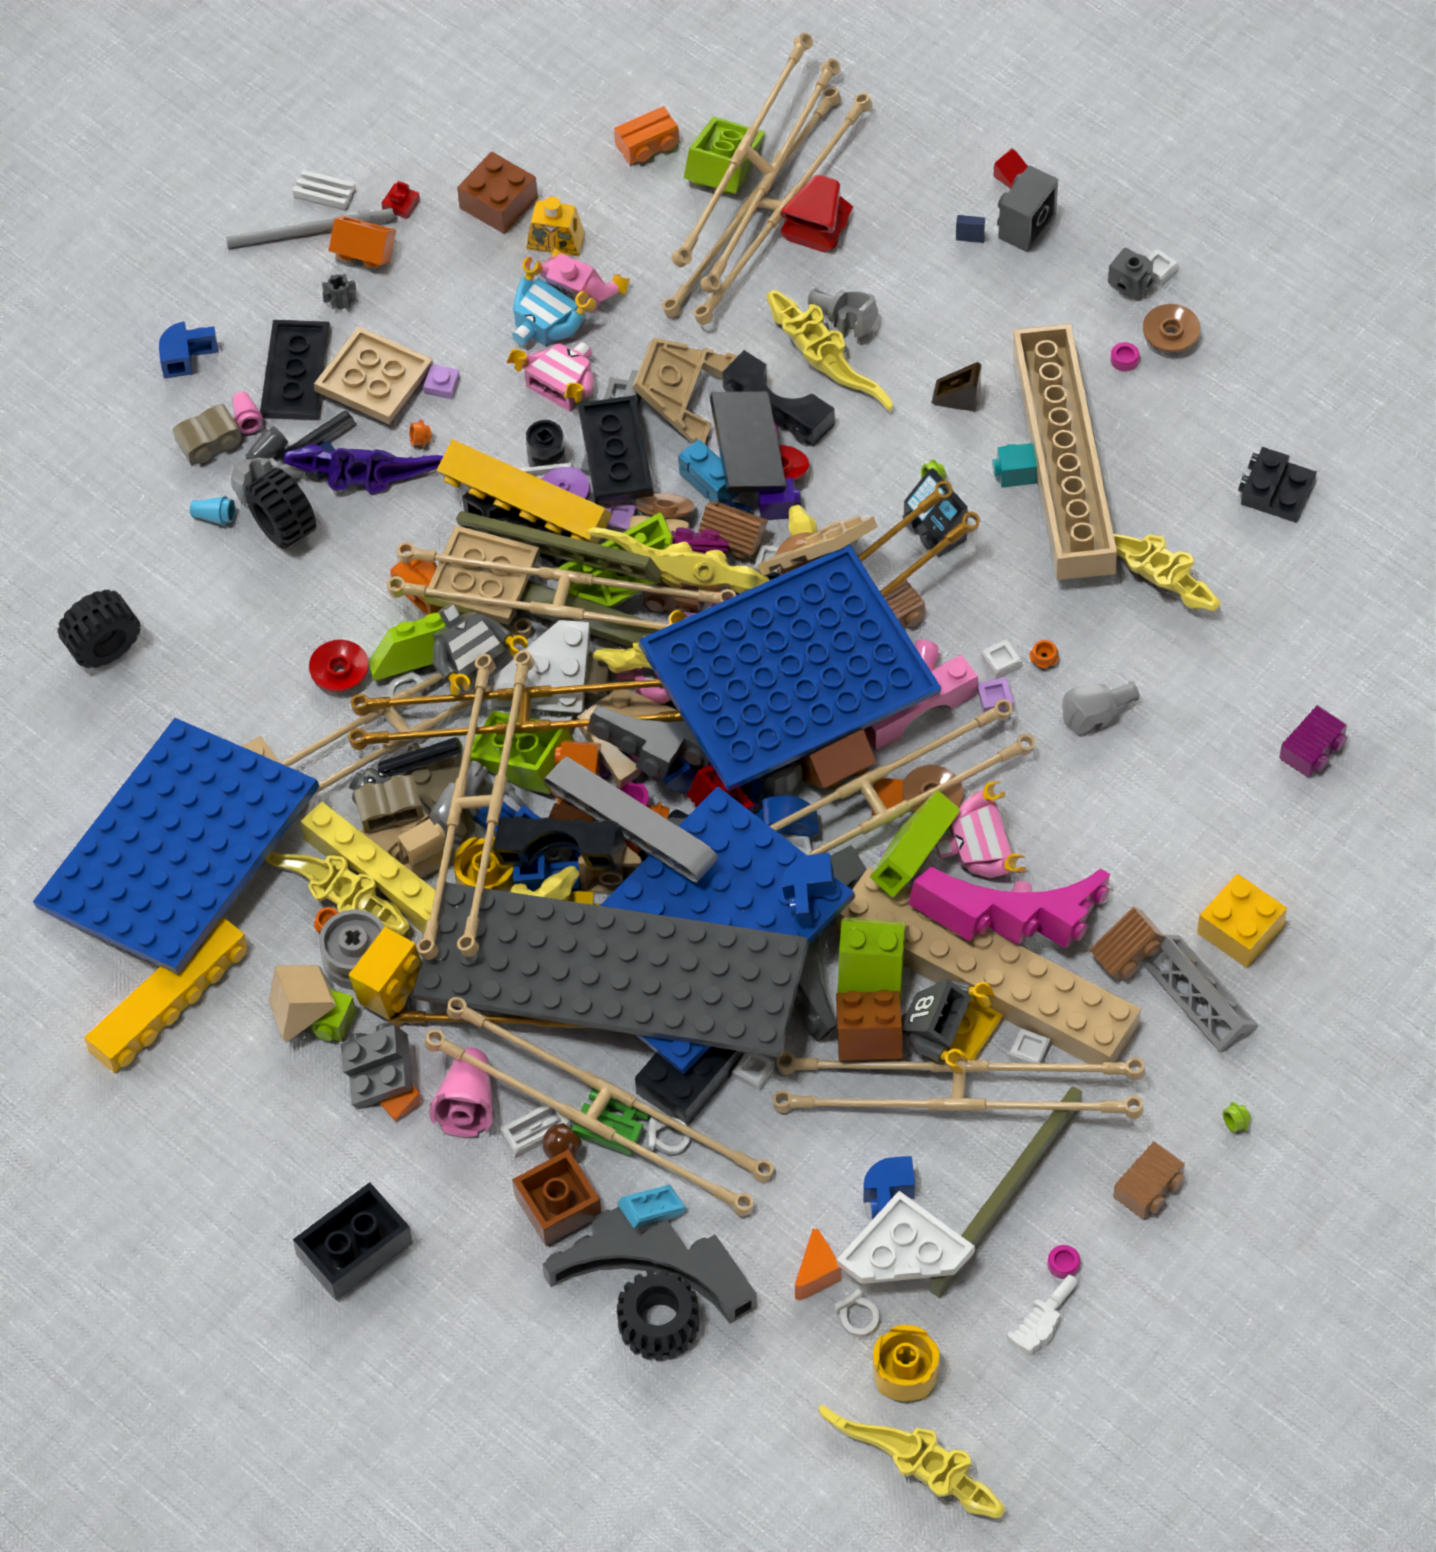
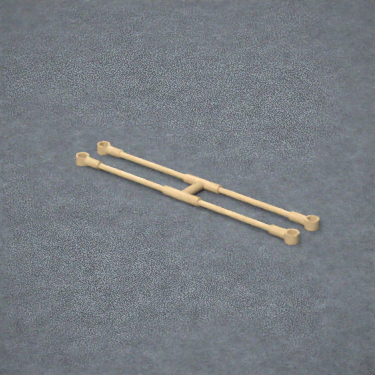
M804 32L794 38V49L788 57V63L752 127L748 128L729 162L728 170L694 230L687 236L682 247L672 254V261L677 267H683L692 261L691 252L698 241V235L733 173L740 167L746 157L764 174V177L757 188L756 196L722 257L716 261L710 274L701 279V287L706 293H712L720 288V278L727 267L726 262L761 199L771 188L786 160L790 147L820 93L826 89L831 78L840 72L841 67L836 59L831 58L822 63V73L815 85L816 88L784 146L776 154L771 164L751 147L758 135L760 125L794 65H797L803 53L813 46V39L808 33Z
M830 87L823 92V100L813 112V117L794 140L786 155L783 166L817 121L822 119L831 107L841 102V96L837 88ZM860 93L854 98L855 105L845 117V122L798 184L791 188L782 201L766 197L761 199L758 208L773 210V214L767 220L765 228L724 280L720 288L711 294L704 305H699L694 309L693 314L698 324L704 325L712 321V312L722 300L724 292L770 231L776 228L783 219L780 214L782 208L807 184L850 125H853L863 112H867L872 108L873 103L868 93ZM758 186L736 213L734 221L686 284L681 285L672 298H668L662 303V308L667 317L673 318L681 313V304L691 292L692 286L741 223L758 192Z
M403 542L397 547L398 558L403 563H410L413 560L427 562L442 561L537 575L539 578L559 581L553 604L534 601L526 603L427 588L426 585L407 583L399 576H394L387 582L388 592L394 598L402 597L404 594L420 597L429 595L530 610V613L575 620L590 619L658 630L672 624L587 612L585 609L565 606L570 583L590 586L592 584L693 598L697 599L698 602L719 604L726 598L736 596V593L731 589L722 590L720 593L704 590L696 592L594 577L593 574L548 567L533 568L438 554L436 551L415 548L410 542ZM405 551H410L408 554H402ZM396 585L401 586L400 588H397V589H394V588H393V587L396 586Z
M520 618L515 621L514 627L509 631L513 633V637L521 635L527 639L532 634L531 622L528 619ZM521 627L527 628L526 630H519ZM437 673L409 690L404 689L390 698L412 697L440 681L443 677L440 673ZM494 683L489 685L485 692L493 691ZM474 700L461 701L434 718H427L412 728L406 724L395 710L398 706H391L390 709L370 710L367 714L360 715V718L282 761L281 764L289 767L362 724L367 725L385 715L398 733L432 730L436 724L473 704ZM415 739L392 740L389 743H384L383 747L320 782V787L315 794L382 755L390 754Z
M527 650L519 651L514 656V663L517 666L513 684L515 690L499 771L495 776L492 795L465 797L468 783L466 777L483 692L487 689L489 675L496 668L495 662L488 654H482L475 660V666L478 669L474 687L476 694L459 777L455 781L446 825L448 831L437 886L424 938L417 944V950L425 960L433 959L439 952V948L435 943L439 927V921L437 920L455 831L459 827L462 809L489 807L486 821L488 827L471 913L467 917L464 935L457 942L458 949L465 957H471L479 950L476 935L484 882L495 827L498 826L507 782L506 770L522 689L526 686L528 671L535 664L533 657Z
M1000 699L996 702L994 708L976 716L974 721L886 766L881 765L837 788L836 792L770 825V827L777 831L839 798L844 799L861 791L876 815L860 823L859 827L806 855L826 853L860 834L865 835L911 811L912 807L927 800L937 789L943 792L1000 761L1003 763L1019 754H1030L1035 746V739L1030 734H1021L1016 743L998 751L994 757L909 801L904 800L889 809L885 807L871 784L887 777L889 772L977 727L981 728L997 719L1002 721L1008 719L1013 706L1008 700ZM998 707H1004L1007 712H1000ZM1021 742H1028L1030 747L1022 746Z
M453 997L448 1001L446 1011L450 1018L455 1020L462 1018L479 1028L484 1027L581 1079V1082L600 1091L587 1113L585 1114L568 1104L563 1105L465 1052V1049L446 1040L443 1032L438 1029H432L426 1034L425 1047L429 1051H442L457 1060L462 1059L558 1110L560 1115L609 1141L614 1140L710 1191L712 1196L733 1206V1211L739 1216H747L751 1212L753 1199L750 1195L746 1193L737 1195L718 1184L715 1186L616 1133L615 1129L598 1121V1117L609 1100L613 1098L630 1108L635 1107L733 1159V1163L752 1172L753 1177L758 1182L765 1183L771 1179L774 1167L768 1160L757 1161L740 1151L735 1152L642 1103L637 1100L636 1096L589 1071L584 1072L488 1021L487 1017L467 1007L465 1000L460 997ZM458 1006L461 1010H454L452 1007ZM435 1038L440 1042L434 1043L430 1039ZM759 1169H765L768 1173H761ZM738 1203H746L748 1207H741Z
M788 1052L782 1053L781 1057H777L776 1060L778 1071L783 1075H790L795 1070H818V1068L931 1070V1072H953L944 1060L941 1062L931 1060V1062L818 1060V1058H796ZM1137 1057L1131 1058L1127 1062H1104L1103 1064L989 1063L988 1060H968V1062L957 1060L955 1064L963 1072L959 1074L953 1072L951 1098H928V1100L835 1099L791 1095L785 1090H780L773 1095L774 1108L780 1113H786L792 1108H814L815 1106L928 1108V1110L986 1111V1109L1101 1111V1113L1126 1114L1131 1119H1137L1142 1116L1144 1111L1143 1101L1138 1096H1130L1125 1101L1103 1100L1101 1103L986 1101V1099L964 1098L966 1073L1048 1071L1103 1072L1104 1075H1127L1131 1080H1140L1145 1075V1064L1142 1059ZM784 1062H791L789 1065H782ZM1133 1067L1140 1068L1138 1071L1131 1070V1068ZM780 1100H787L786 1103H778ZM1132 1105L1138 1106L1137 1109H1130L1129 1107Z

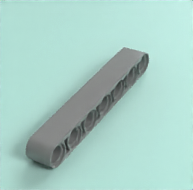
M565 756L544 778L546 785L555 794L599 822L609 820L619 823L625 839L695 883H698L718 861L716 853L704 842L569 757Z

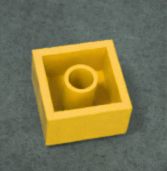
M1237 873L1199 915L1197 934L1247 968L1284 927L1287 907Z
M387 927L382 929L348 975L359 1004L389 1021L395 1013L403 1009L408 995L415 987L422 963L414 942Z

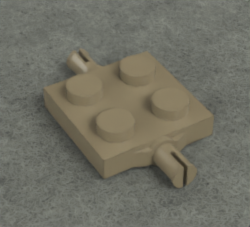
M413 743V747L410 745L407 752L421 748L417 743ZM462 754L403 774L414 777L420 801L430 812L444 789L448 787L450 782L455 783L459 777L463 758ZM483 778L475 793L487 785L485 778ZM475 808L476 815L480 811L478 808Z

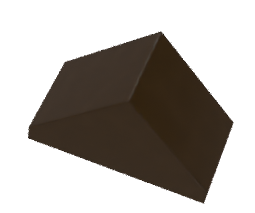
M976 362L937 379L931 403L935 406L976 412L981 389L982 364Z

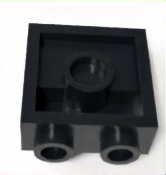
M1262 446L1259 454L1253 453L1248 465V469L1252 470L1250 475H1243L1238 488V492L1242 493L1240 505L1296 523L1316 479L1317 471L1290 463V455Z

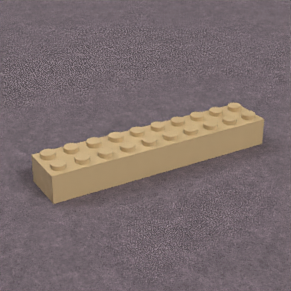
M1071 324L1013 330V356L1030 443L1033 444L1036 476L1056 580L1116 574L1117 550Z
M870 866L867 868L853 888L855 893L854 900L837 916V931L841 933V920L844 917L907 922L904 967L935 983L942 979L971 983V987H974L980 982H987L995 994L987 995L992 1002L989 1007L1003 1014L1004 1020L1019 1028L1049 1038L1051 1045L1087 1064H1103L1104 1062L1117 1061L1139 1027L1141 1008L1023 946L1013 943L990 929H987L983 934L978 933L969 942L910 906L908 902L912 888L905 885L894 897H891L869 877L874 868Z

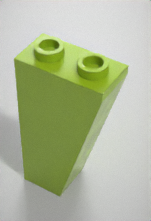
M937 789L899 828L869 877L891 897H894L912 879L961 809Z

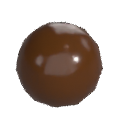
M564 1123L548 1128L543 1136V1151L549 1159L568 1149L575 1159L582 1149V1141Z

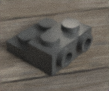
M379 1024L376 1027V1032L370 1034H352L350 1041L341 1044L343 1073L350 1076L351 1100L354 1107L361 1109L412 1090L408 1034L394 1024Z

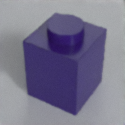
M793 477L785 478L786 489L784 492H758L760 517L767 520L789 519L790 507L795 505L801 506L800 489H794Z

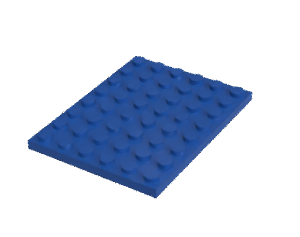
M851 545L639 639L638 646L728 792L822 749L860 729H865L934 697L941 692V686Z
M174 718L32 902L41 911L179 975L320 785L317 779L178 718Z
M717 786L678 826L704 842L718 856V861L699 882L695 883L657 858L649 855L600 906L807 937L810 945L854 900L855 893L834 876L836 894L811 897L813 926L800 927L797 916L791 915L790 900H785L781 882L788 866L798 858L806 856V854ZM636 1035L682 1074H685L711 1047Z

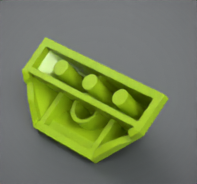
M661 512L623 532L640 543L659 550L668 548L674 539ZM611 540L601 544L626 551L622 546ZM572 561L557 568L593 574L594 577L656 585L662 581L661 577L658 582H653ZM570 583L568 594L613 608L643 591L598 584L590 586Z
M431 613L425 618L412 622H401L397 626L388 629L368 661L374 681L433 664V644L435 643L433 634L445 626L439 613Z

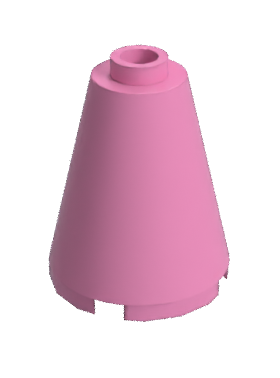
M477 1048L465 1049L466 1053L489 1065L488 1057ZM455 1059L430 1105L429 1114L434 1125L436 1120L442 1125L443 1132L457 1137L477 1136L478 1131L485 1129L486 1132L489 1130L493 1121L490 1074L462 1059Z

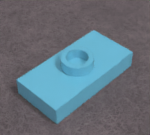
M670 1184L621 1197L617 1203L634 1229L680 1217L687 1209Z

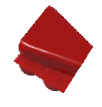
M817 174L782 208L780 214L786 221L780 232L789 242L826 253L836 247L838 236L842 228L848 224V217L853 206L840 196V183L837 180Z

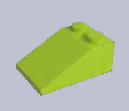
M713 116L689 148L683 178L691 180L692 183L699 186L707 185L717 188L729 168L732 156L749 127ZM758 130V135L751 146L757 153L765 137V132ZM746 157L740 167L733 173L723 193L737 194L744 184L752 166V163Z
M492 711L483 726L508 723L510 714ZM530 718V721H538V719ZM561 728L551 729L550 732L514 734L506 770L507 780L527 790L550 794L552 790L546 785L544 778L556 766V747H561V742L564 740L574 741L569 729ZM496 733L477 734L473 742L470 762L476 761L482 764L480 767L485 766L490 772L497 775L506 735H496Z
M844 917L841 920L837 993L848 991H899L901 1002L907 922Z

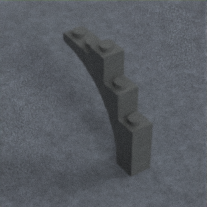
M597 705L592 712L587 732L622 749L628 754L638 757L636 768L649 776L663 781L678 757L701 769L710 764L685 721L662 722L642 720L619 714L600 705Z
M852 845L830 855L834 876L849 888L856 884L867 870ZM819 936L808 946L793 1005L801 1015L805 1028L808 1032L812 1033L816 1041L826 1037L837 1026V1022L827 1005L820 983L817 959Z
M619 1207L613 1210H605L596 1216L595 1220L592 1221V1236L586 1235L581 1237L574 1243V1246L564 1252L558 1251L553 1253L543 1263L544 1278L550 1287L572 1277L599 1270H654V1273L660 1274L662 1269L668 1270L669 1276H672L674 1273L681 1275V1282L687 1280L691 1284V1288L712 1303L729 1324L757 1308L756 1292L716 1234L709 1238L704 1237L695 1241L690 1249L687 1250L668 1220L661 1224L650 1225L639 1236Z

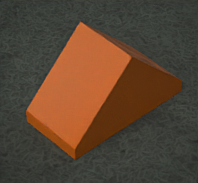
M812 1229L795 1282V1299L803 1300L841 1281V1268L837 1266V1258L818 1229Z

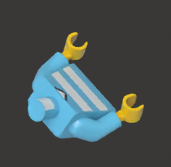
M526 257L522 263V268L526 271V275L520 279L513 304L515 325L517 326V329L512 333L514 340L524 346L533 338L545 346L554 341L572 337L585 319L586 315L584 313L586 311H593L596 308V300L589 298L585 304L589 294L581 291L577 294L575 301H573L539 277L534 280V276L542 272L543 265L540 261H537L534 269L530 270L532 258Z

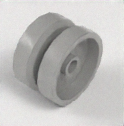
M358 909L341 911L332 916L322 927L319 944L324 970L330 980L341 988L354 990L348 975L385 927L381 920L372 913Z

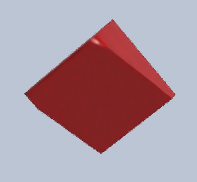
M1011 148L994 163L993 176L1011 189L1016 176L1019 173L1023 174L1028 165L1018 152Z

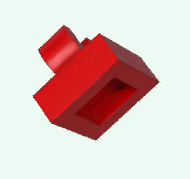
M398 181L397 184H393L381 202L382 210L393 208L394 215L407 219L420 200L419 192L409 189L408 184Z

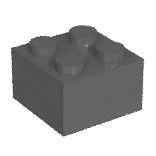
M1030 165L1023 174L1019 173L1014 179L1008 193L1004 192L998 202V208H1000L997 226H999L998 239L1028 252L1056 215L1059 179Z

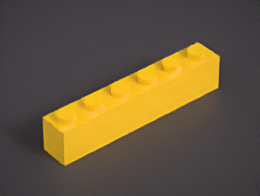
M454 439L451 440L436 470L444 476L443 482L458 489L462 484L470 488L469 494L482 500L488 496L495 500L494 505L508 512L511 507L521 511L519 516L532 523H535L537 519L546 523V529L558 535L565 531L571 534L570 538L598 544L601 537L591 536L587 531L593 527L606 529L612 517V513L600 505Z
M222 916L179 975L159 967L84 1037L88 1052L114 1074L119 1069L127 1067L133 1061L135 1054L144 1046L152 1044L157 1034L165 1026L173 1024L178 1019L181 1011L189 1004L192 1005L197 1002L202 992L211 983L215 984L218 982L227 968L233 963L239 962L245 956L248 950L245 934Z

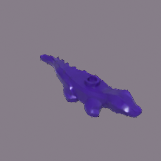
M311 444L301 449L286 452L284 462L306 472L317 473L321 471L329 473L328 486L334 491L345 490L350 484L364 485L370 494L386 490L391 482L412 478L437 469L443 456L423 455L421 457L405 458L397 457L379 449L371 451L337 448L334 451H326L318 445Z

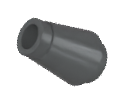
M274 426L269 430L265 429L245 457L246 459L274 458L285 450L284 447L289 444L288 440Z

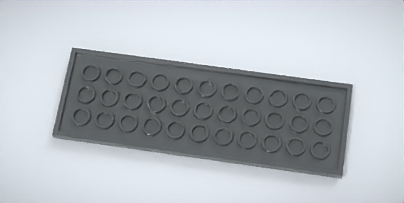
M445 882L437 920L439 921V927L435 942L439 952L433 959H422L413 990L415 999L448 1004L451 998L460 997L465 1000L467 1007L781 1057L809 945L807 937L483 888L476 935L479 950L475 955L465 957L458 949L457 942L464 935L476 887Z

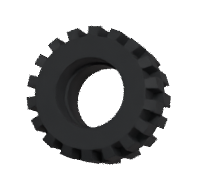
M274 468L245 487L246 501L255 521L265 535L277 546L286 549L315 531L316 519L306 495L295 480L282 469Z
M108 589L101 592H93L75 602L64 613V617L58 624L60 627L57 629L60 640L80 666H84V668H98L117 660L131 648V645L138 639L137 636L140 634L141 629L139 627L141 624L123 597L117 591H110Z
M662 1269L660 1274H654V1270H648L647 1276L642 1277L639 1273L634 1276V1283L628 1281L624 1285V1292H620L617 1304L618 1328L624 1344H630V1351L634 1354L641 1351L642 1358L648 1360L650 1355L655 1356L656 1361H663L662 1356L668 1355L672 1359L676 1357V1351L680 1350L684 1353L688 1349V1342L693 1344L695 1341L696 1332H699L700 1326L699 1303L697 1302L695 1290L691 1291V1284L687 1280L681 1282V1275L674 1273L672 1276H669L668 1270ZM654 1305L668 1306L677 1313L671 1321L662 1325H652L640 1318L644 1310Z

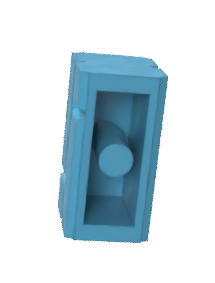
M697 440L679 454V474L706 499H709L710 502L718 501L724 503L725 499L731 501L738 496L740 492H727L721 458L701 440Z

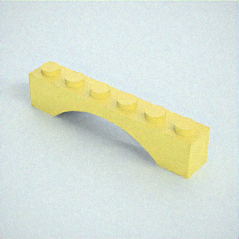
M321 801L300 821L304 840L325 857L329 855L344 857L347 859L350 868L359 874L373 877L376 887L404 913L415 928L424 934L427 920L430 919L435 889Z

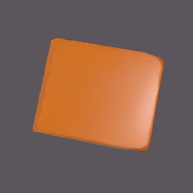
M883 778L873 783L874 790L887 809L903 801L902 788L904 780Z
M412 1085L411 1091L378 1103L394 1121H397L420 1105V1093Z

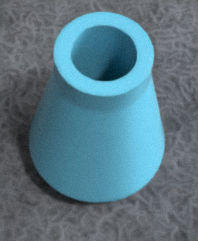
M227 496L193 500L190 505V515L192 518H200L226 525L234 521L236 505L234 500L228 499Z

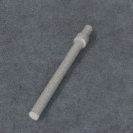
M393 208L370 212V209L359 211V214L347 217L375 223L394 219ZM335 218L226 237L227 246L232 248L329 231L333 229Z

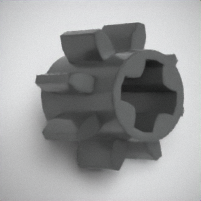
M332 274L328 282L322 283L323 302H330L333 309L348 308L351 300H357L355 280L348 281L346 274Z

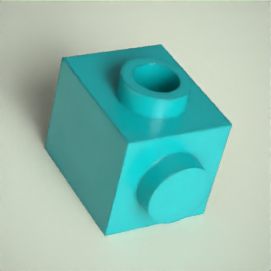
M1032 443L1008 444L997 447V459H992L994 477L999 476L1001 488L1036 484L1037 465Z

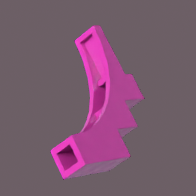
M931 866L914 881L908 904L969 942L978 933H985L989 927L1017 945L1027 936L1032 937L1037 931L1063 948H1066L1074 940L1079 941L1087 930L1085 921L1092 908L1097 903L1102 904L1107 898L1110 891L1107 885L1111 874L1100 868L1086 879L1067 887L1049 891L1023 893L999 891L976 886L953 878Z

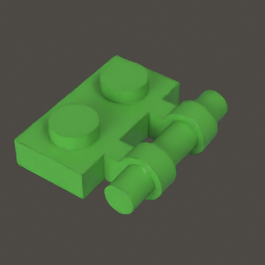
M592 1088L589 1100L594 1101L600 1091ZM611 1098L597 1120L615 1129L616 1133L637 1143L643 1132V1124L634 1121V1119L638 1117L648 1121L650 1115L635 1107L630 1108ZM584 1103L581 1111L586 1114L591 1105ZM613 1108L624 1112V1114L620 1116L608 1110ZM574 1123L572 1131L577 1137L629 1156L632 1155L633 1150L614 1140L609 1141Z

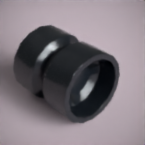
M539 420L531 424L526 431V445L530 467L565 463L564 437L560 425L551 420Z

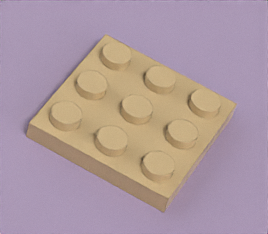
M358 326L316 380L314 391L390 424L429 372L433 359Z
M455 525L443 554L534 568L540 552L539 547ZM439 561L428 588L520 601L531 575ZM429 595L424 597L425 603L440 607L454 603L459 612L481 613L496 622L510 625L516 608Z

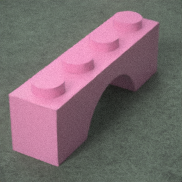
M962 655L931 671L941 686L940 694L863 729L867 740L875 750L900 738L907 726L926 710L939 705H947L953 709L977 696L978 675Z

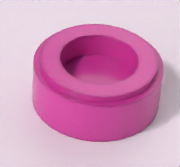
M1118 343L1111 350L1110 362L1119 371H1131L1139 363V350L1131 343Z
M1069 1245L1054 1247L1048 1255L1047 1265L1050 1273L1059 1279H1065L1068 1275L1075 1276L1080 1268V1255L1078 1251Z

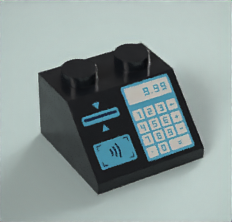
M934 468L926 472L904 500L903 519L935 490L938 482L945 481ZM941 487L938 489L939 493L942 495H946L949 493L948 489L945 487ZM952 491V495L947 501H940L925 514H920L907 525V528L914 530L920 536L923 546L930 550L940 543L948 532L962 522L963 516L968 512V506ZM967 533L952 545L946 546L936 556L940 557L967 541Z

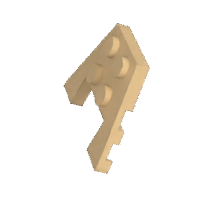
M653 338L648 344L632 389L692 444L697 440H701L705 444L712 423L687 411L688 401L700 369L723 379L722 372L737 355L732 353L722 355L714 353L713 349L703 348V350L688 348V344Z
M860 515L848 520L832 522L818 530L817 533L804 539L806 544L795 550L774 555L758 564V568L762 575H767L780 566L784 569L795 565L805 558L810 560L837 551L878 528L874 516L861 518Z
M623 689L615 690L578 715L577 720L590 719L597 705L626 716L659 714V712L676 711V709ZM579 727L588 742L601 743L602 764L614 776V782L617 787L622 788L640 775V769L636 768V763L623 754L624 751L587 732L588 727Z

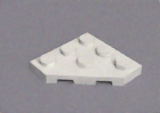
M559 620L525 650L531 654L535 664L528 671L525 687L586 685L591 623ZM514 659L494 676L493 691L501 688H515L513 684L517 666L514 663ZM585 692L530 698V710L582 713ZM492 699L493 707L511 708L512 700L499 701L498 699Z
M898 1191L836 1259L837 1266L861 1284L948 1276L956 1274L974 1254L975 1246L902 1192Z

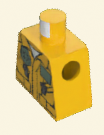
M554 196L548 197L544 201H537L530 223L526 249L552 253L555 246H557L560 251L569 252L571 256L579 257L585 234L576 207L569 204H561L560 200Z

